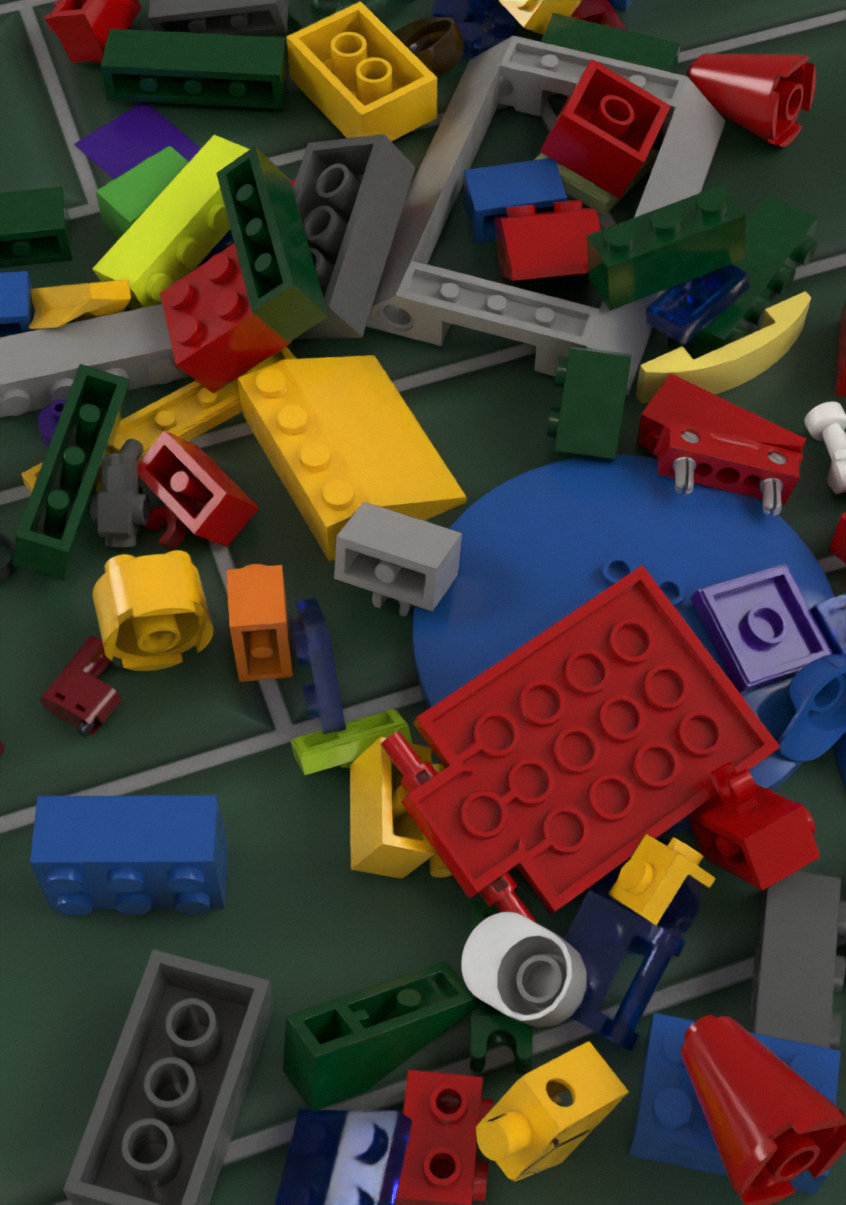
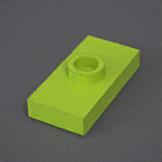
M390 709L301 735L290 741L298 765L304 775H308L338 765L343 768H350V764L380 737L388 738L395 732L400 731L408 743H412L409 726L397 710Z

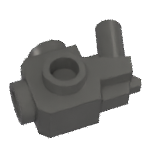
M128 439L118 454L105 455L102 459V487L99 492H94L90 510L92 521L98 523L99 537H105L106 546H135L136 535L142 531L143 525L146 526L149 521L150 499L147 494H143V487H139L137 461L143 453V445L136 439Z

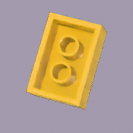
M361 1L286 37L290 79L346 138L385 134L392 142L437 119V77Z

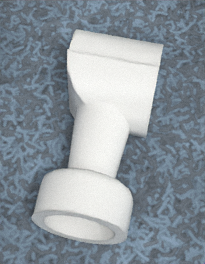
M834 401L825 402L808 412L804 419V424L814 440L825 442L832 460L827 476L828 487L830 486L834 493L840 494L846 492V433L844 432L846 428V414L840 403Z

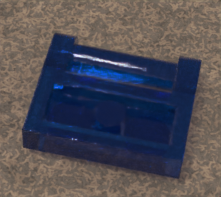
M589 890L564 938L565 941L580 953L587 971L586 992L582 1003L570 1018L598 1032L619 1046L632 1051L640 1035L635 1029L672 956L674 955L679 958L687 941ZM637 935L651 943L614 1018L599 1011V1008Z

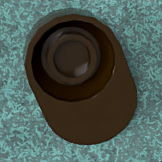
M450 17L419 19L393 33L437 78L451 71L460 62L465 50V41L454 19Z

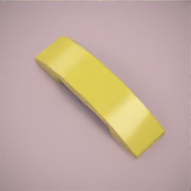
M805 291L765 309L759 331L694 360L682 346L641 364L635 396L640 403H650L670 374L714 395L740 386L755 378L779 361L795 343L803 330L811 297Z

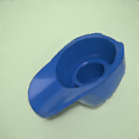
M831 654L822 656L820 659L807 664L791 680L789 696L796 713L777 742L780 746L778 752L784 757L799 762L814 760L822 756L846 733V655Z

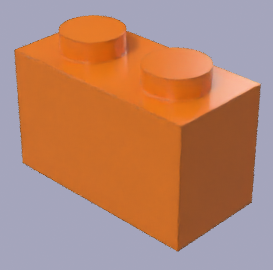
M251 564L240 569L226 570L229 626L239 682L293 677L289 619L282 565L266 566L263 564Z

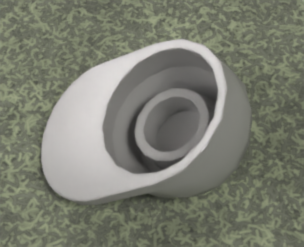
M500 912L486 918L472 931L464 946L461 968L463 979L473 995L516 1021L538 1028L555 1026L571 1017L582 1003L587 989V971L580 953L562 937L518 913Z

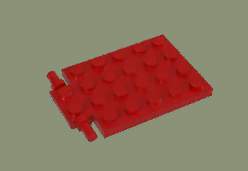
M643 565L416 717L413 724L446 769L437 773L429 761L422 763L400 731L395 732L381 743V746L403 775L400 782L408 792V795L402 799V805L468 898L471 899L479 893L489 907L495 904L500 912L518 913L535 923L537 922L514 891L518 885L508 873L511 869L517 867L547 911L552 915L633 856L646 834L656 839L715 796L717 791L711 780V771L728 762L733 763L736 773L744 769L750 770L780 748L779 744Z

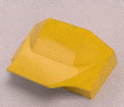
M129 280L30 289L35 313L29 329L59 328L71 320L82 321L121 313L131 300Z

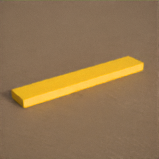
M284 347L241 376L283 359L297 358L287 347ZM238 378L215 393L210 392L195 380L122 419L109 455L113 453L118 454L128 439H136L143 445V453L137 461L138 464L164 430L190 441L240 414L242 407ZM43 462L21 473L24 484L31 493ZM102 475L96 492L102 487Z

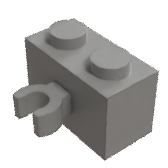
M363 502L336 536L334 579L372 591L374 607L381 608L387 598L390 597L399 601V615L405 617L413 605L433 612L458 575L462 533Z

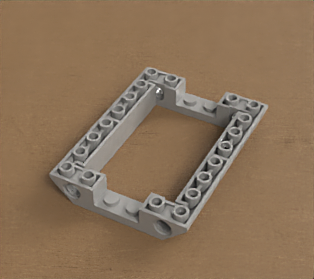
M512 36L469 60L407 193L366 326L442 346L451 324L535 345L534 371L551 376H556L559 356L568 357L571 346L632 354L626 395L629 396L666 290L610 311L604 301H602L601 307L598 309L427 265L462 188L464 170L470 169L496 112L498 103L513 106L516 111L541 116L551 92L566 96L570 95L591 58L671 106L654 143L662 142L635 217L701 193L725 126L724 118L688 76L517 36Z

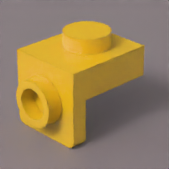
M646 834L631 859L622 867L619 878L608 894L657 925L687 876L709 889L716 878L698 866L704 856L687 844L673 837L668 846Z

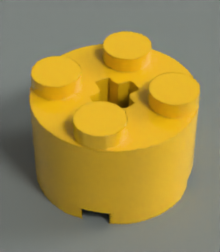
M175 550L166 554L145 555L136 558L131 555L122 554L109 559L105 563V573L96 582L92 597L105 655L109 660L112 661L113 656L121 659L123 668L133 671L160 670L182 663L181 653L196 646L197 653H199L209 644L213 636V625L199 572L192 564L190 555L187 552Z

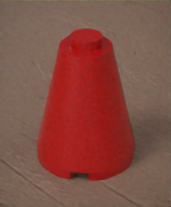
M702 54L697 60L690 63L685 75L688 76L720 115L769 144L779 147L788 146L799 134L803 125L797 124L796 121L801 110L809 112L816 87L815 65L808 63L807 61L810 58L801 54Z
M708 1015L700 1018L687 1029L684 1035L685 1042L681 1047L680 1054L733 1191L739 1195L745 1205H770L781 1201L797 1192L790 1183L792 1179L807 1169L813 1178L816 1179L838 1160L846 1149V1117L844 1112L732 1017L722 1016L717 1018L714 1015Z

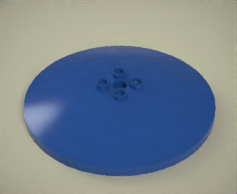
M616 455V459L588 456L554 462L527 471L504 482L471 505L450 526L449 529L462 533L458 575L433 612L414 606L413 655L422 697L429 709L641 565L645 567L731 682L732 680L690 599L698 589L786 564L833 654L844 655L841 618L827 577L811 550L779 515L771 516V510L769 515H766L763 512V502L758 498L694 483L692 493L683 495L682 488L681 494H678L675 491V478L657 474L658 458ZM795 677L741 694L776 742H778L796 713L789 696V685ZM776 750L750 769L749 772L755 784L775 791L798 770L803 762L790 760ZM684 817L663 834L692 829L688 817Z

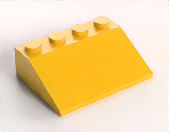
M375 355L283 359L238 377L242 415L329 562L335 560L336 536L363 502L423 521L466 503V495Z

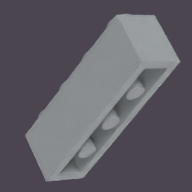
M162 304L68 323L59 328H44L0 338V418L18 416L29 411L43 409L56 400H66L80 364L130 379L128 390L155 384H167L174 380L188 378V374L175 364Z

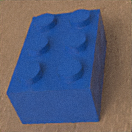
M217 795L37 796L30 864L50 909H57V911L66 915L81 916L89 914L92 909H116L118 912L126 915H143L149 913L151 909H175L182 914L200 915L207 913L210 908H225L228 842Z
M654 1013L645 1041L628 1155L728 1176L680 1054L681 1047L685 1042V1032L696 1021ZM750 1032L836 1106L840 1050ZM807 1169L792 1179L790 1183L798 1192L815 1195L829 1176V1169L816 1179L813 1178Z

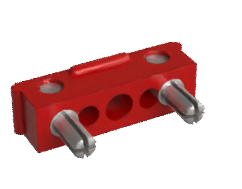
M673 421L665 422L653 450V453L658 456L657 474L675 478V491L678 494H681L682 488L683 495L692 493L694 483L762 499L763 512L769 515L771 510V516L780 514L782 510L781 504L786 505L800 478L799 465L803 460V455L797 451Z

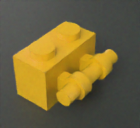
M380 737L350 764L351 870L403 879L429 859L431 876L436 878L451 876V872L402 805V799L408 795V792L400 782L403 775L381 746V743L387 738ZM409 743L422 763L429 761L432 765L431 747ZM443 764L432 765L437 773L446 769Z

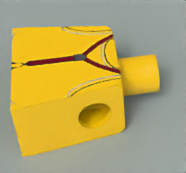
M590 1041L518 1079L476 1126L479 1149L485 1157L496 1161L508 1179L514 1182L562 1163L629 1091ZM569 1090L573 1099L572 1105L568 1107L557 1105L556 1103L562 1101L557 1094Z

